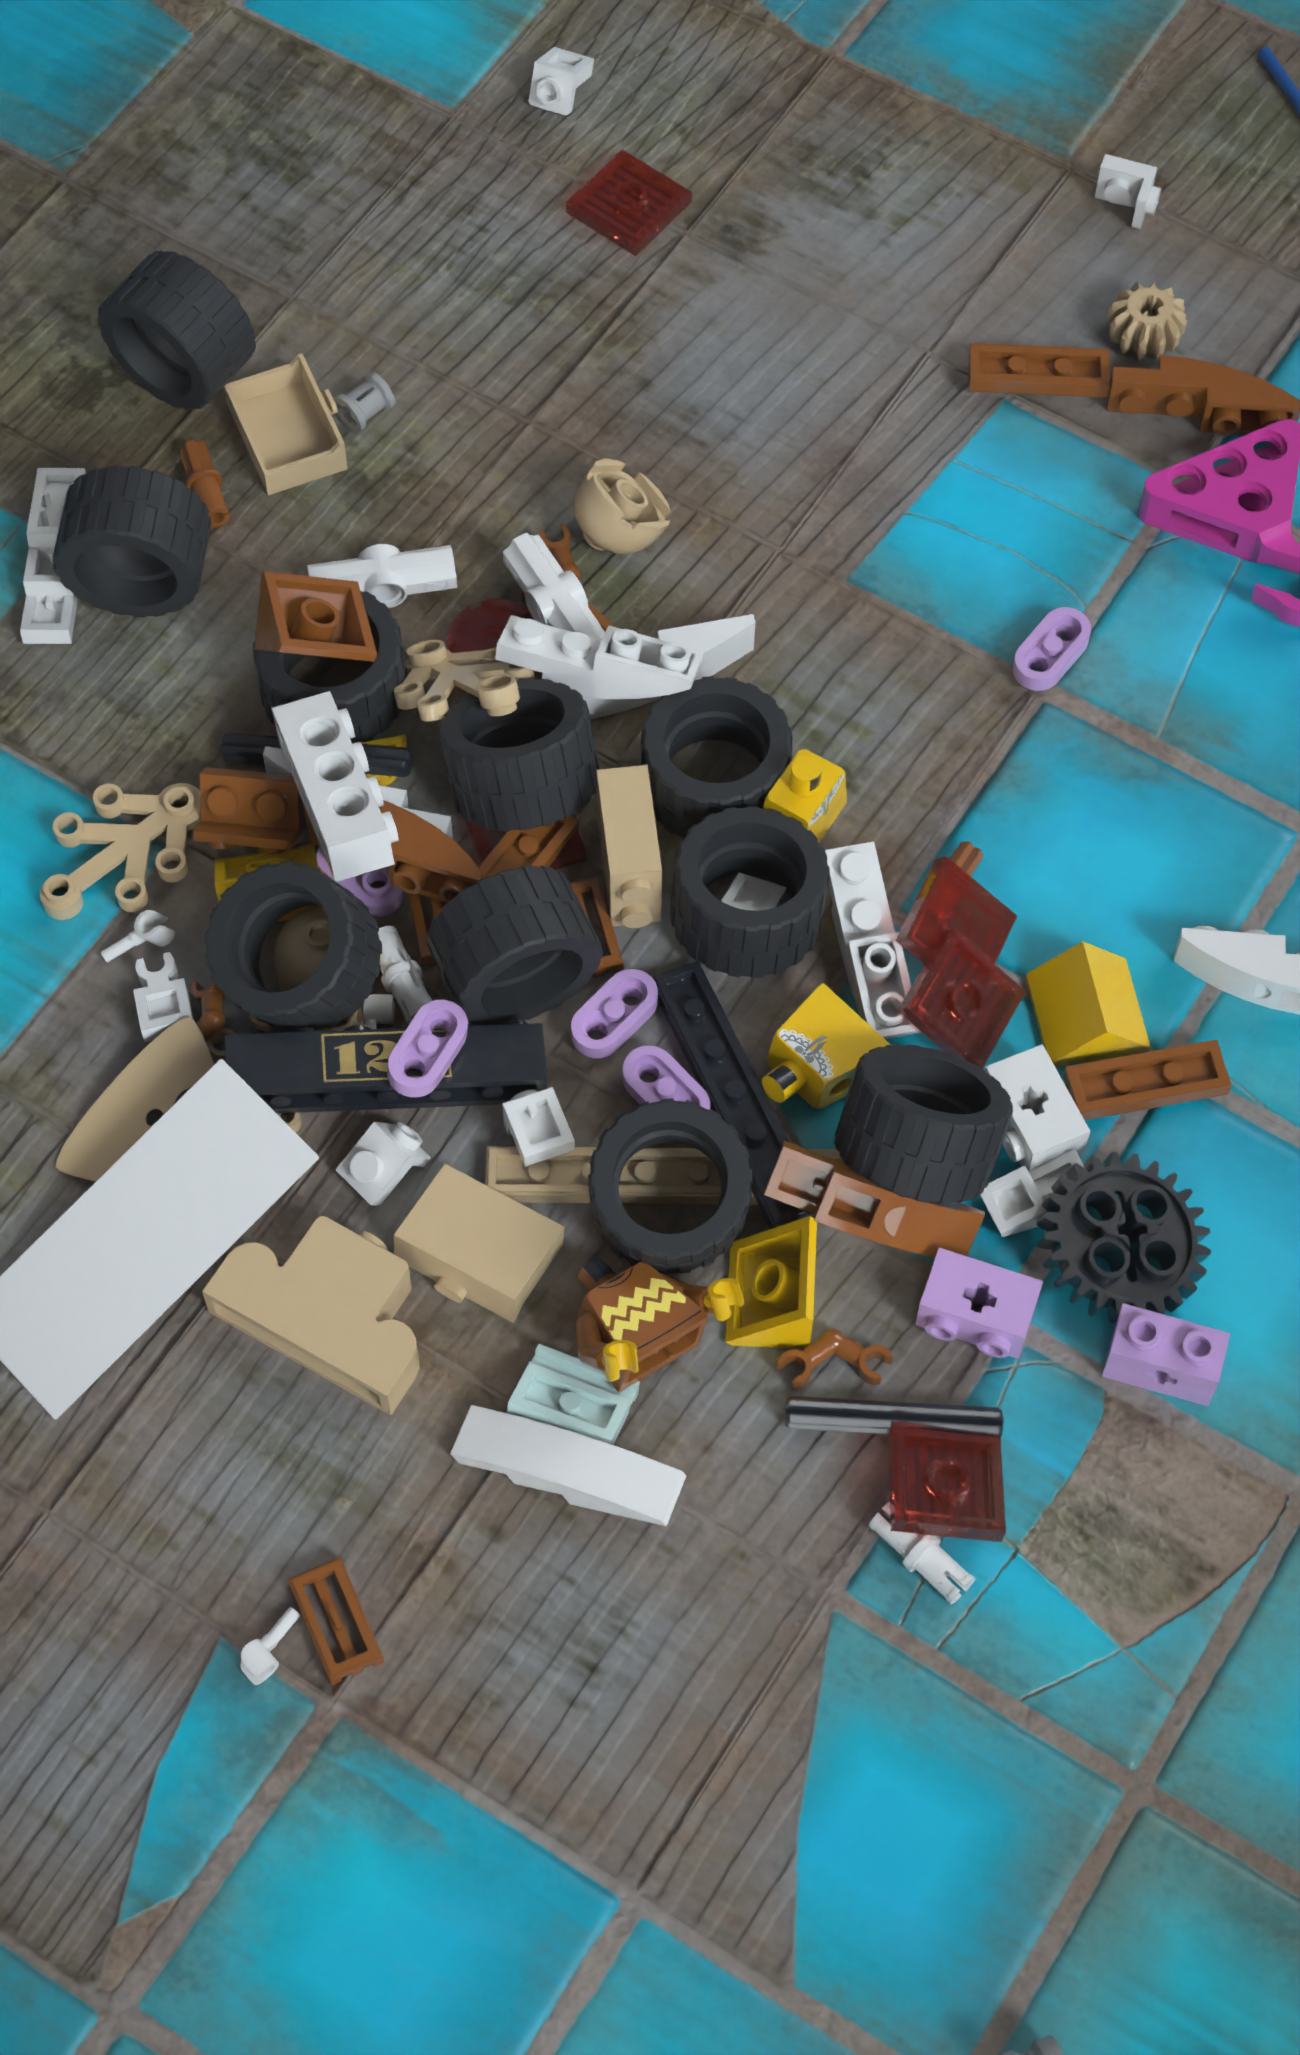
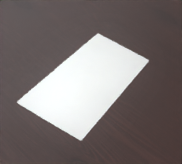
M220 1059L0 1276V1360L54 1419H58L319 1159V1156L223 1059Z

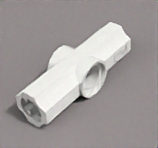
M525 533L514 538L509 547L503 551V562L524 591L525 601L533 619L542 624L571 632H581L587 636L602 640L605 631L588 608L586 594L575 574L570 570L566 572L562 570L539 535L533 536Z
M376 544L364 549L359 554V557L355 559L308 565L309 576L357 581L360 591H367L376 596V599L381 603H385L388 608L401 604L407 595L458 588L451 545L400 552L395 546Z

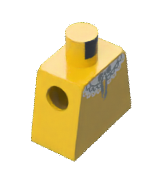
M801 749L768 793L763 809H774L782 812L783 815L797 819L807 830H811L815 834L819 843L847 803L845 771L809 750Z
M822 983L775 1033L766 1060L772 1071L762 1078V1085L768 1096L775 1102L782 1103L797 1092L810 1106L822 1109L847 1096L857 1063L863 1054L869 1053V1050L885 1047L891 1044L828 986Z

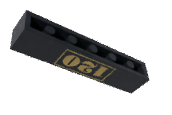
M509 1020L500 1025L479 1026L468 1022L467 1037L461 1050L438 1086L431 1093L422 1097H407L398 1093L389 1083L387 1075L389 1056L409 1024L400 1025L395 1029H371L366 1026L357 1025L340 1031H318L314 1028L302 1027L285 1033H265L261 1030L248 1029L237 1034L225 1035L226 1063L276 1114L503 1105V1103L509 1102L515 1095L523 1091L545 1090L548 1080L543 1024H528L522 1020ZM444 1029L432 1031V1034L437 1037L449 1035ZM410 1069L405 1072L411 1078H419L423 1075L417 1069Z

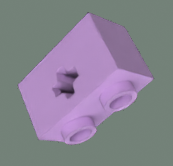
M938 1248L919 1304L915 1325L924 1328L929 1335L940 1340L953 1341L959 1339L977 1345L981 1352L996 1358L1011 1356L1019 1359L1043 1281ZM974 1304L984 1306L981 1313L971 1310Z
M1123 1303L1114 1326L1102 1377L1209 1406L1220 1381L1231 1333Z

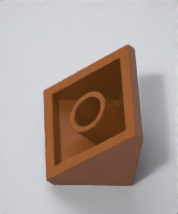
M264 571L260 582L255 650L374 662L377 652L358 582Z

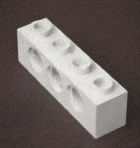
M330 691L273 707L272 712L279 744L333 879L338 882L394 865L391 843L399 841L397 829L390 811L381 813L379 807L384 806V802L376 777L366 778L364 772L369 771V765L361 742L352 744L350 738L355 737V733L347 709H337Z

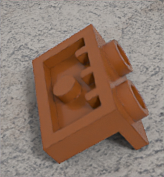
M205 767L200 772V822L193 829L194 841L208 842L210 847L216 849H231L240 845L257 847L259 852L265 854H280L292 849L303 834V801L292 775Z

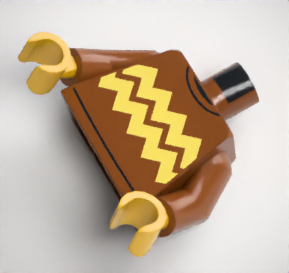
M597 1257L588 1262L577 1276V1279L588 1290V1293L583 1298L577 1322L575 1323L578 1358L583 1364L605 1372L606 1379L620 1393L697 1347L709 1317L707 1314L713 1313L715 1319L725 1321L731 1316L729 1305L743 1306L745 1303L740 1284L733 1278H722L711 1283L710 1286L692 1285L669 1275L659 1273L650 1264L642 1262L617 1275L603 1258Z

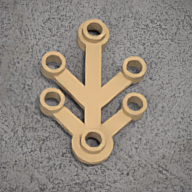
M426 640L418 642L407 649L408 659L405 661V667L409 675L402 684L394 688V694L399 709L407 710L418 707L420 719L425 722L445 718L444 715L449 710L447 698L455 686L478 697L480 706L487 710L488 715L504 716L517 709L516 702L520 699L516 680L527 678L535 680L534 670L495 660L496 648L483 651L451 653L449 650H446L443 641ZM436 679L425 695L423 685L428 680Z
M177 783L164 788L159 795L123 794L122 790L114 784H103L94 791L93 802L96 812L101 817L115 818L121 813L150 815L138 825L83 823L81 817L75 813L68 812L59 815L53 822V831L60 845L64 847H75L79 844H105L109 846L68 876L56 874L44 882L40 889V898L45 912L57 920L73 918L83 907L82 892L126 859L124 879L117 884L115 889L118 904L127 912H137L143 909L148 902L145 881L150 844L153 839L166 830V847L157 854L155 859L157 871L160 878L166 882L172 883L182 880L188 872L185 857L187 833L200 822V790L190 784ZM108 797H114L117 799L113 804L104 805L101 803L104 799ZM187 802L183 807H173L176 803ZM68 826L77 827L76 831L71 834L61 833ZM169 861L180 862L174 869L164 868V865ZM68 889L64 895H52L58 890ZM136 890L140 892L136 898H124L128 891Z

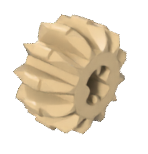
M1155 280L1148 288H1144L1135 281L1130 291L1120 289L1115 302L1109 308L1107 317L1108 327L1110 328V342L1120 343L1122 354L1130 351L1136 352L1139 361L1145 354H1151L1155 359L1159 360L1160 355L1164 351L1174 352L1175 347L1179 344V339L1185 333L1187 324L1186 314L1184 313V300L1174 298L1172 287L1162 291L1157 289Z

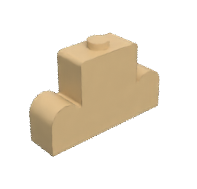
M320 1216L314 1221L284 1266L279 1267L274 1252L267 1246L256 1242L244 1243L235 1247L227 1255L202 1291L210 1314L390 1416L419 1372L420 1363L416 1337L412 1329L405 1323L393 1319L412 1290L408 1263L387 1251L386 1245L369 1232L360 1231L357 1234L328 1217Z

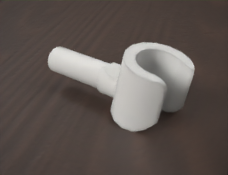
M152 910L141 912L135 921V930L101 951L103 958L106 962H109L145 941L159 947L166 946L173 940L175 932L166 926L159 925L167 921L168 917Z
M391 994L369 995L364 1001V1026L377 1029V1024H394L395 1004L393 996Z
M289 1607L261 1640H252L242 1649L241 1670L254 1685L264 1682L278 1668L279 1663L270 1651L277 1646V1643L300 1617L295 1609Z

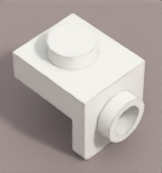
M373 1122L336 1168V1171L370 1205L380 1206L412 1166L425 1167L431 1157L420 1147L423 1142L421 1137L409 1126L401 1122L397 1124Z

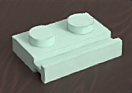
M538 1344L532 1361H529L508 1401L507 1414L531 1419L614 1445L629 1414L630 1407L633 1401L636 1400L640 1382L638 1381L618 1393L612 1383L606 1379L605 1372L583 1364L576 1357Z

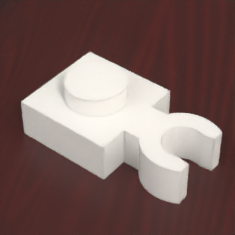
M170 952L163 953L165 965L157 972L148 971L143 958L136 961V972L143 988L134 989L133 992L140 1029L145 1042L153 1041L169 1026L183 1018L190 1017L194 1020L185 979H177L178 970Z

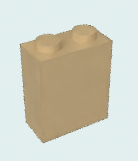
M648 765L597 770V822L608 909L613 927L641 928L650 923L661 922L662 866Z

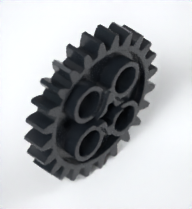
M1111 1152L1104 1160V1163L1096 1155H1092L1084 1163V1168L1075 1163L1066 1172V1177L1060 1176L1053 1184L1051 1189L1054 1193H1050L1042 1201L1041 1206L1048 1212L1044 1213L1036 1224L1041 1229L1048 1231L1037 1242V1247L1052 1250L1053 1252L1043 1263V1267L1049 1269L1059 1268L1062 1273L1056 1279L1054 1286L1057 1288L1070 1283L1074 1290L1069 1302L1074 1304L1081 1298L1086 1297L1090 1300L1088 1306V1315L1093 1316L1102 1306L1106 1307L1110 1323L1117 1321L1123 1303L1164 1314L1165 1309L1170 1313L1174 1312L1183 1304L1182 1298L1187 1300L1198 1289L1194 1282H1198L1207 1272L1199 1263L1203 1262L1211 1254V1249L1198 1244L1210 1233V1228L1197 1226L1194 1222L1204 1212L1203 1207L1188 1208L1185 1203L1193 1191L1190 1188L1177 1192L1173 1188L1177 1179L1175 1172L1168 1175L1165 1179L1158 1177L1159 1162L1154 1161L1146 1170L1140 1169V1160L1138 1154L1135 1153L1124 1165H1122L1117 1152ZM1137 1204L1145 1206L1151 1212L1153 1219L1143 1216L1138 1210ZM1085 1206H1092L1097 1209L1103 1221L1092 1218ZM1145 1254L1155 1257L1160 1263L1162 1270L1153 1268L1147 1262ZM1094 1256L1104 1259L1109 1264L1111 1272H1105L1100 1269L1095 1262ZM1127 1273H1128L1129 1278L1132 1280V1282H1130V1281L1128 1280V1278H1127Z

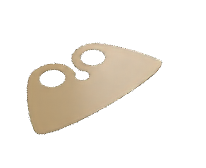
M183 1018L164 1030L125 1067L100 1095L64 1143L56 1160V1168L59 1171L74 1177L97 1181L152 1127L146 1122L148 1112L158 1109L164 1115L175 1104L179 1094L184 1090L190 1089L214 1066L210 1050L202 1032L192 1018Z

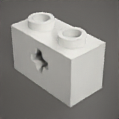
M1043 1044L986 1066L985 1072L1000 1082L1002 1088H1005L1011 1097L1010 1101L1013 1103V1113L1003 1139L1005 1151L1013 1162L1019 1161L1021 1166L1025 1165L1029 1172L1073 1149L1077 1151L1079 1156L1084 1154L1091 1131Z

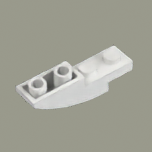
M511 615L497 643L495 660L542 672V679L568 685L572 690H577L583 697L642 699L670 695L691 689L703 661L704 651L686 647L681 643L668 642L638 634L633 630L608 626L601 640L581 632H571L539 623L533 619H524Z
M874 841L825 850L827 866L830 867L828 884L833 902L831 913L849 984L860 1017L884 1039L920 1033L921 1027L917 1009L915 1008L912 1014L908 1011L914 1002V996L899 932L894 931Z
M1211 926L1181 929L1174 951L1175 963L1195 977L1240 999L1271 1009L1300 1015V952L1286 954L1284 935H1271L1262 930H1248L1245 932L1218 931Z

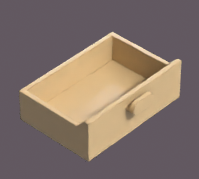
M303 353L298 354L290 364L230 382L224 386L228 408L268 495L348 469L345 444L332 418V414L338 413L336 403L329 389L324 390L322 393L320 392Z
M444 1164L395 1232L394 1254L404 1259L410 1268L436 1281L434 1288L440 1294L457 1303H461L464 1297L514 1323L522 1305L562 1248L565 1227Z

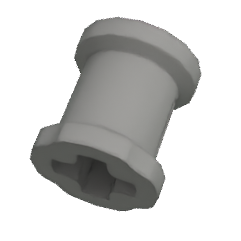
M368 372L362 378L363 383L347 395L339 394L334 398L338 417L346 427L355 433H360L364 430L366 421L382 409L389 411L396 404L389 385L377 373Z

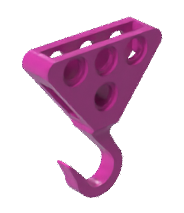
M1291 419L1280 420L1150 475L1145 481L1138 510L1140 520L1147 525L1249 562L1270 564L1300 574V543L1294 539L1291 533V518L1300 460V424ZM1258 442H1272V444L1254 451L1253 449L1254 445ZM1228 458L1232 460L1213 468V463L1218 459ZM1178 476H1191L1187 480L1172 485L1173 479ZM1255 584L1251 601L1273 612L1280 620L1300 627L1299 599L1289 593Z

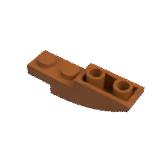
M1160 355L1157 369L1113 366L1107 398V411L1125 412L1128 414H1161L1174 417H1200V432L1218 433L1221 435H1247L1283 419H1291L1298 422L1300 400L1261 378L1234 368L1186 357Z
M383 800L384 806L379 807L381 813L390 811L399 841L391 843L394 865L387 866L392 886L399 887L410 894L418 893L447 903L462 890L483 879L481 870L453 839L416 814ZM304 808L311 843L320 847L307 811Z
M784 1141L764 1188L765 1196L814 1214V1221L867 1240L931 1257H936L938 1248L967 1256L985 1216L984 1211L963 1203H925L907 1197H900L892 1193V1191L858 1175L847 1164Z

